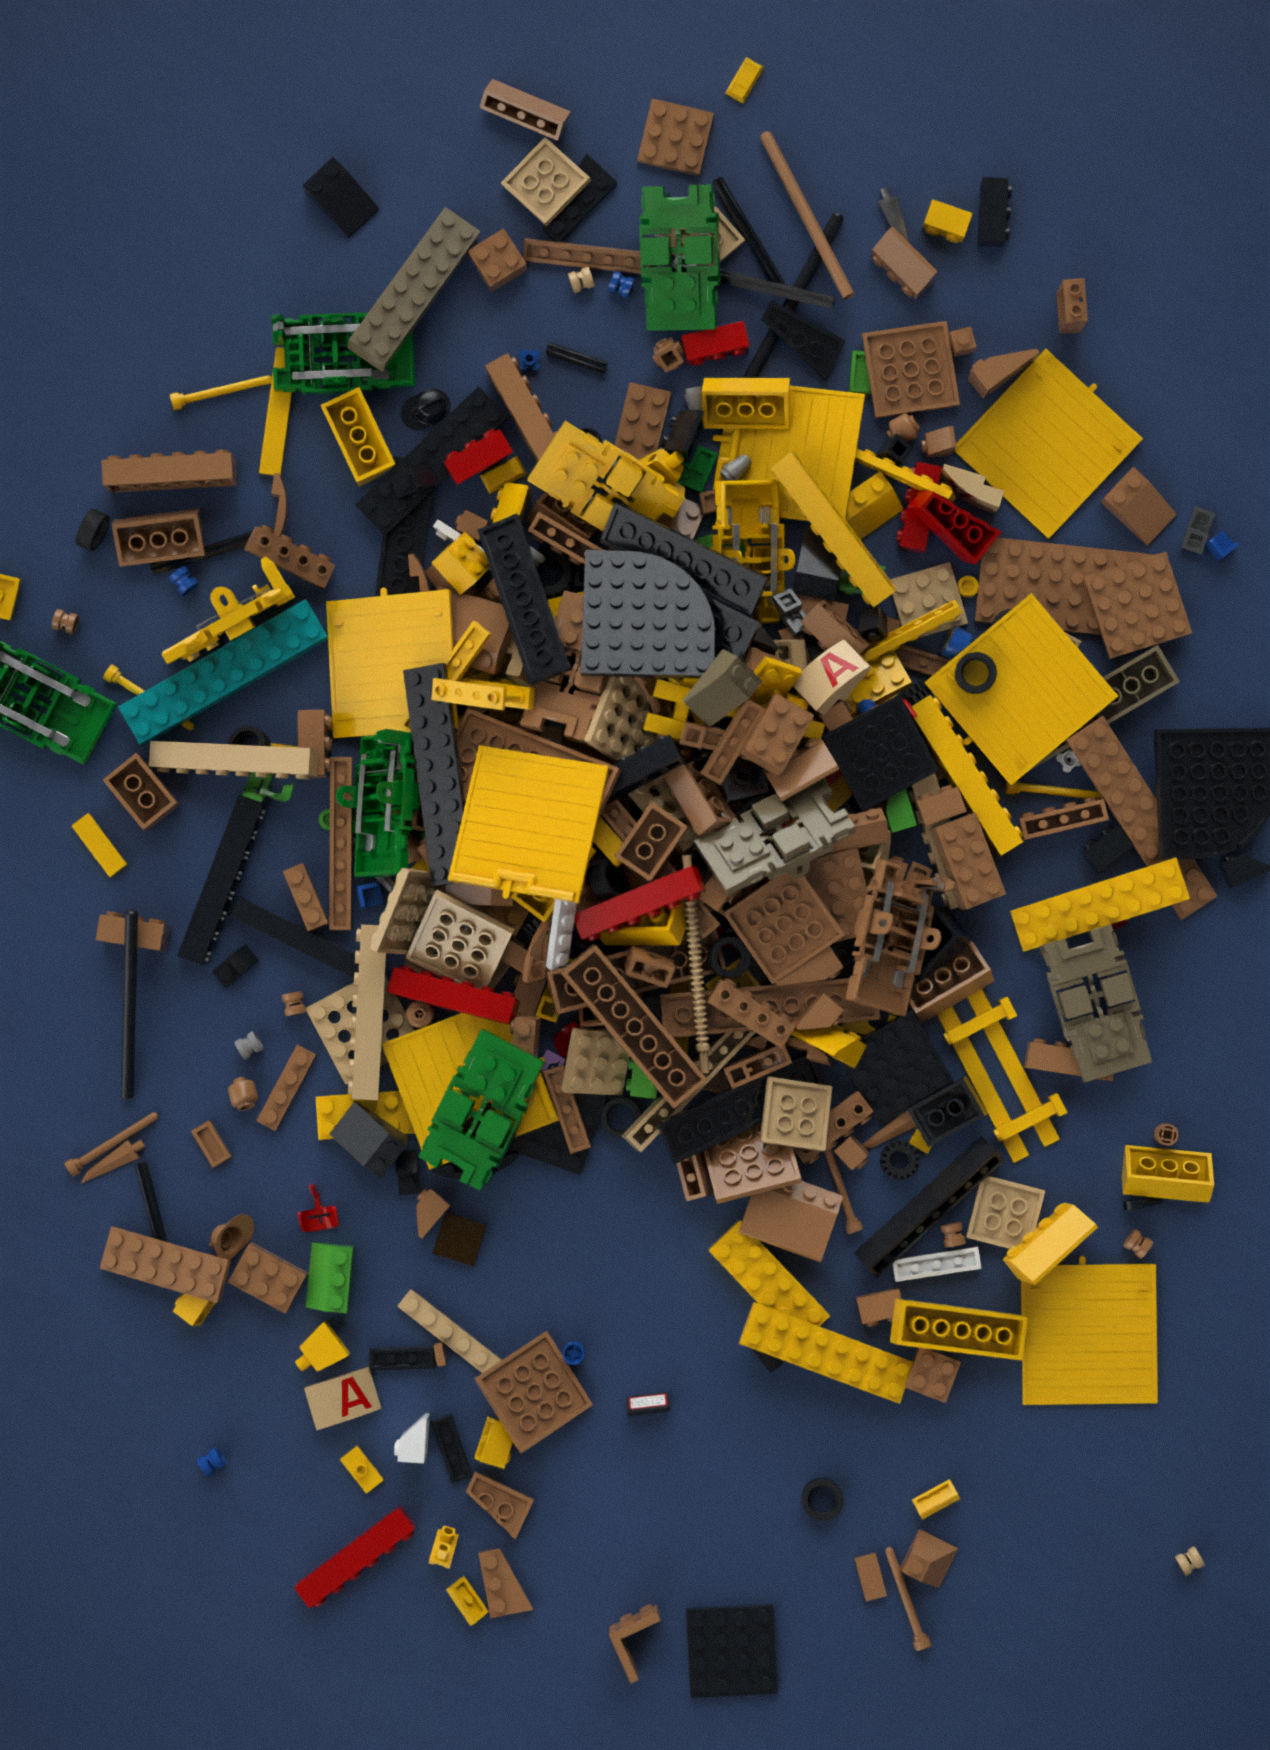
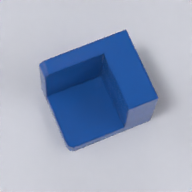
M1221 531L1205 544L1217 561H1220L1239 545L1237 541L1233 543L1224 531Z
M379 882L357 886L361 908L384 904L381 884Z

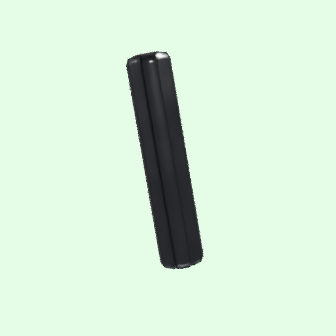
M549 343L546 348L547 355L600 373H605L608 364L606 361L554 343Z

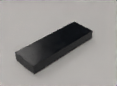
M434 1347L369 1348L370 1371L435 1369Z
M449 1414L432 1420L431 1424L451 1483L473 1477L453 1415Z

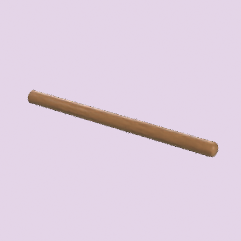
M769 131L762 133L760 140L843 300L851 298L855 293L772 133Z

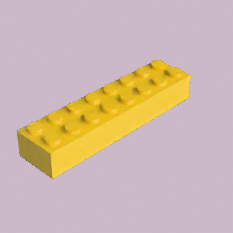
M929 695L911 706L917 714V717H912L917 725L921 737H924L931 756L946 775L945 778L952 785V788H959L967 813H976L986 842L994 856L998 858L1023 842L1021 839L1023 837L1022 832L1018 826L1014 827L1010 822L1012 818L1005 807L1002 809L998 803L1000 800L998 794L994 789L990 790L986 784L989 781L984 772H979L975 764L977 761L972 753L969 752L967 754L963 747L965 745L964 740L959 734L955 735L952 730L954 725L948 716H943L940 711L942 706L936 697L932 698Z

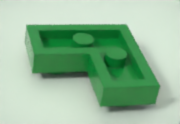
M698 445L691 464L681 463L683 471L678 483L690 490L702 493L718 453Z

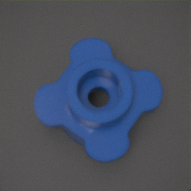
M522 349L519 352L521 357L519 366L521 370L537 371L540 368L538 363L540 352L538 350L526 351Z

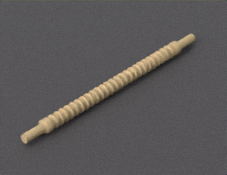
M683 855V869L692 866L691 855ZM686 899L684 904L687 907L684 910H687L685 916L688 919L685 922L688 923L686 929L689 930L686 934L689 935L687 941L690 942L687 947L690 948L688 954H691V957L688 959L691 960L689 966L692 967L690 970L692 976L690 978L693 979L691 985L694 987L691 991H694L692 997L695 998L692 1003L695 1004L693 1010L696 1011L693 1015L696 1016L694 1022L697 1023L694 1028L697 1029L695 1034L698 1035L695 1039L698 1041L696 1051L699 1052L700 1070L704 1074L709 1073L708 1051L710 1050V1044L707 1043L709 1037H706V1034H708L706 1028L708 1025L705 1024L707 1018L704 1017L707 1013L704 1012L706 1006L703 1005L706 1000H703L705 994L702 993L705 990L702 987L704 981L701 980L704 977L701 975L703 969L700 968L703 965L700 962L702 957L699 956V953L702 951L699 950L701 944H698L700 940L698 934L700 932L697 931L699 925L696 924L699 919H696L698 913L695 911L698 907L695 906L697 900L688 901Z

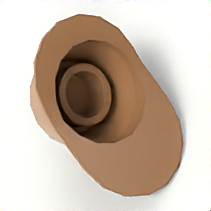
M240 1214L232 1218L227 1224L219 1225L213 1230L209 1246L216 1251L218 1257L230 1260L249 1242L254 1233L255 1224L253 1219L249 1215Z

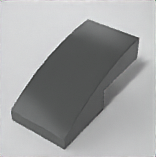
M1194 506L1181 548L1202 554L1216 514L1215 512Z
M790 588L773 596L772 599L775 607L792 636L795 638L806 633L802 629L803 624L800 622L806 614L801 609L802 602Z

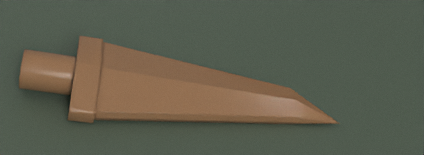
M906 1111L890 1121L862 1145L864 1148H873L917 1126L909 1112Z
M129 1140L125 1141L121 1146L87 1170L81 1184L139 1159L140 1156L137 1152L146 1147L144 1142L139 1140L132 1145Z

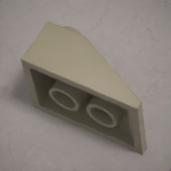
M722 649L682 701L707 726L711 727L747 701L763 681L738 656Z

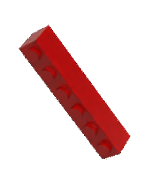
M689 866L575 913L574 921L581 939H589V942L602 938L601 934L607 931L609 934L622 930L621 926L627 923L629 926L641 922V918L648 915L649 918L661 914V909L668 907L670 910L681 906L680 902L683 900H696L701 897L700 894L705 892L706 889L697 866Z
M404 965L401 966V969L393 968L387 993L413 1001L426 1002L432 1006L506 1025H511V1021L517 1016L521 1001L514 998L515 994L503 991L502 995L494 993L495 989L482 986V989L474 988L475 984L470 982L454 983L453 978L442 976L441 979L435 978L433 973L423 970L421 974L413 972L414 968Z
M399 1505L296 1583L294 1589L309 1609L314 1605L318 1608L327 1601L326 1596L333 1592L335 1595L345 1587L343 1585L344 1582L348 1579L353 1581L362 1574L361 1569L365 1566L370 1568L375 1565L382 1553L385 1552L388 1555L397 1547L395 1544L402 1539L405 1542L415 1534L413 1532L416 1527L415 1523L403 1507Z

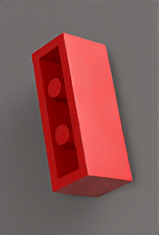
M744 321L719 326L717 329L681 335L686 364H692V366L702 365L705 363L704 361L710 359L720 361L725 359V356L731 354L741 356L746 354L750 347Z
M493 428L483 434L484 438L476 442L474 439L465 444V450L459 453L455 450L445 456L447 460L443 464L456 486L513 453L500 429L495 431Z

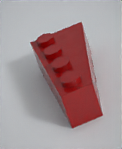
M921 490L908 505L964 563L976 565L1002 533L1000 530L991 527L988 523L974 517L971 513L957 507L954 503L932 491Z

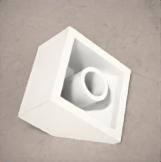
M425 1413L395 1442L394 1456H398V1462H425L428 1451L429 1413Z

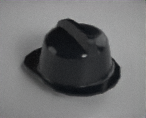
M434 388L411 397L402 407V421L413 430H422L443 420L450 412L451 403L449 397L445 392Z

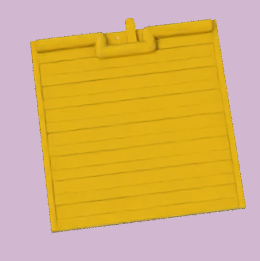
M1045 349L956 443L954 452L978 474L986 476L985 481L993 488L1003 490V497L1049 539L1143 438L1093 393L1097 388L1095 383L1091 384L1088 388L1051 352Z
M790 386L789 429H723L722 435L713 436L714 441L721 442L713 490H715V481H725L720 474V471L723 469L722 466L743 454L751 460L752 464L738 481L775 480L771 475L773 471L770 467L790 452L795 451L846 520L866 395L862 393ZM780 482V518L810 522L807 517L803 518L797 510L798 504L795 500L791 501L784 492L786 488Z
M381 588V596L326 601L333 738L376 735V732L382 729L404 731L399 727V724L408 713L403 670L443 663L454 648L450 589L388 595L387 589ZM452 703L456 729L458 728L457 704Z
M1032 593L924 682L969 735L964 739L965 745H969L974 741L1010 785L1015 783L1118 697L1115 691ZM972 652H981L988 655L994 661L997 669L994 684L990 689L980 694L965 692L955 680L954 672L957 663L963 656ZM974 660L965 665L963 677L970 685L979 686L988 679V668L983 662Z
M479 745L448 881L503 890L502 896L504 899L509 898L510 892L579 903L609 766Z
M460 1013L382 1043L421 1150H423L422 1145L426 1137L430 1134L427 1128L433 1123L431 1120L453 1076L458 1072L456 1069L458 1066L465 1064L464 1060L480 1030L484 1028L500 1038L512 1042L513 1033H510V1025ZM541 1072L535 1082L534 1102L528 1107L516 1132L517 1136L559 1120ZM480 1094L477 1099L470 1095V1098L476 1101L473 1109L479 1110L484 1096ZM443 1159L442 1165L448 1163L449 1161ZM426 1161L429 1170L435 1168Z
M1080 1256L1079 1265H1056L1035 1285L1021 1280V1315L1028 1317L1022 1360L1023 1405L1158 1403L1156 1264L1086 1265V1258Z

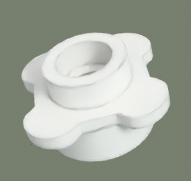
M1070 747L1063 754L1059 753L1056 757V760L1062 764L1063 771L1066 773L1070 772L1073 767L1081 765Z

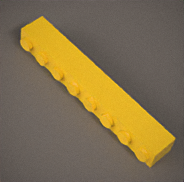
M795 451L790 452L770 467L773 471L771 475L777 483L781 482L786 488L784 490L786 496L791 501L795 500L799 506L797 507L798 512L803 518L807 517L812 523L810 525L812 531L817 536L820 534L823 538V545L829 553L833 552L837 557L836 563L842 570L846 569L850 577L848 578L855 588L859 587L863 592L861 595L863 600L868 605L872 604L875 607L897 590L797 453Z

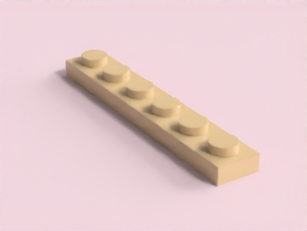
M413 1289L409 1290L397 1306L483 1373L502 1360Z

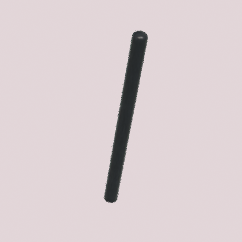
M837 212L831 215L823 230L829 245L844 220L843 216ZM814 246L793 287L807 288L822 260L816 246ZM786 298L782 306L794 311L799 301ZM770 328L743 378L758 377L779 339Z
M134 909L125 912L121 1098L125 1099L134 1097L138 912Z

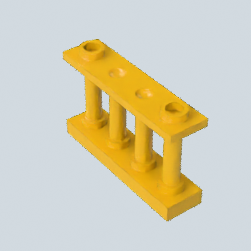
M433 678L431 700L505 710V706L533 710L535 688L461 678L460 681Z

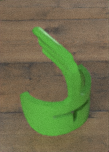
M251 773L242 792V796L261 803L265 797L277 801H288L292 796L295 784L284 785L281 793H274L268 789L273 774H269L268 778L255 777L256 773ZM263 780L264 782H263V785H262V787H261V790H260L259 794H257V790H256V789L259 788L260 783H261V781Z

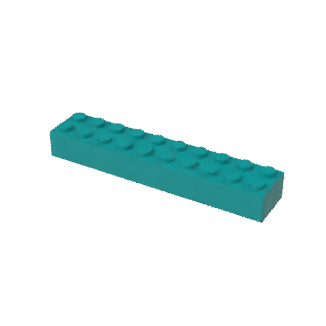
M305 599L118 706L139 744L145 746L150 741L156 740L328 641L329 638Z

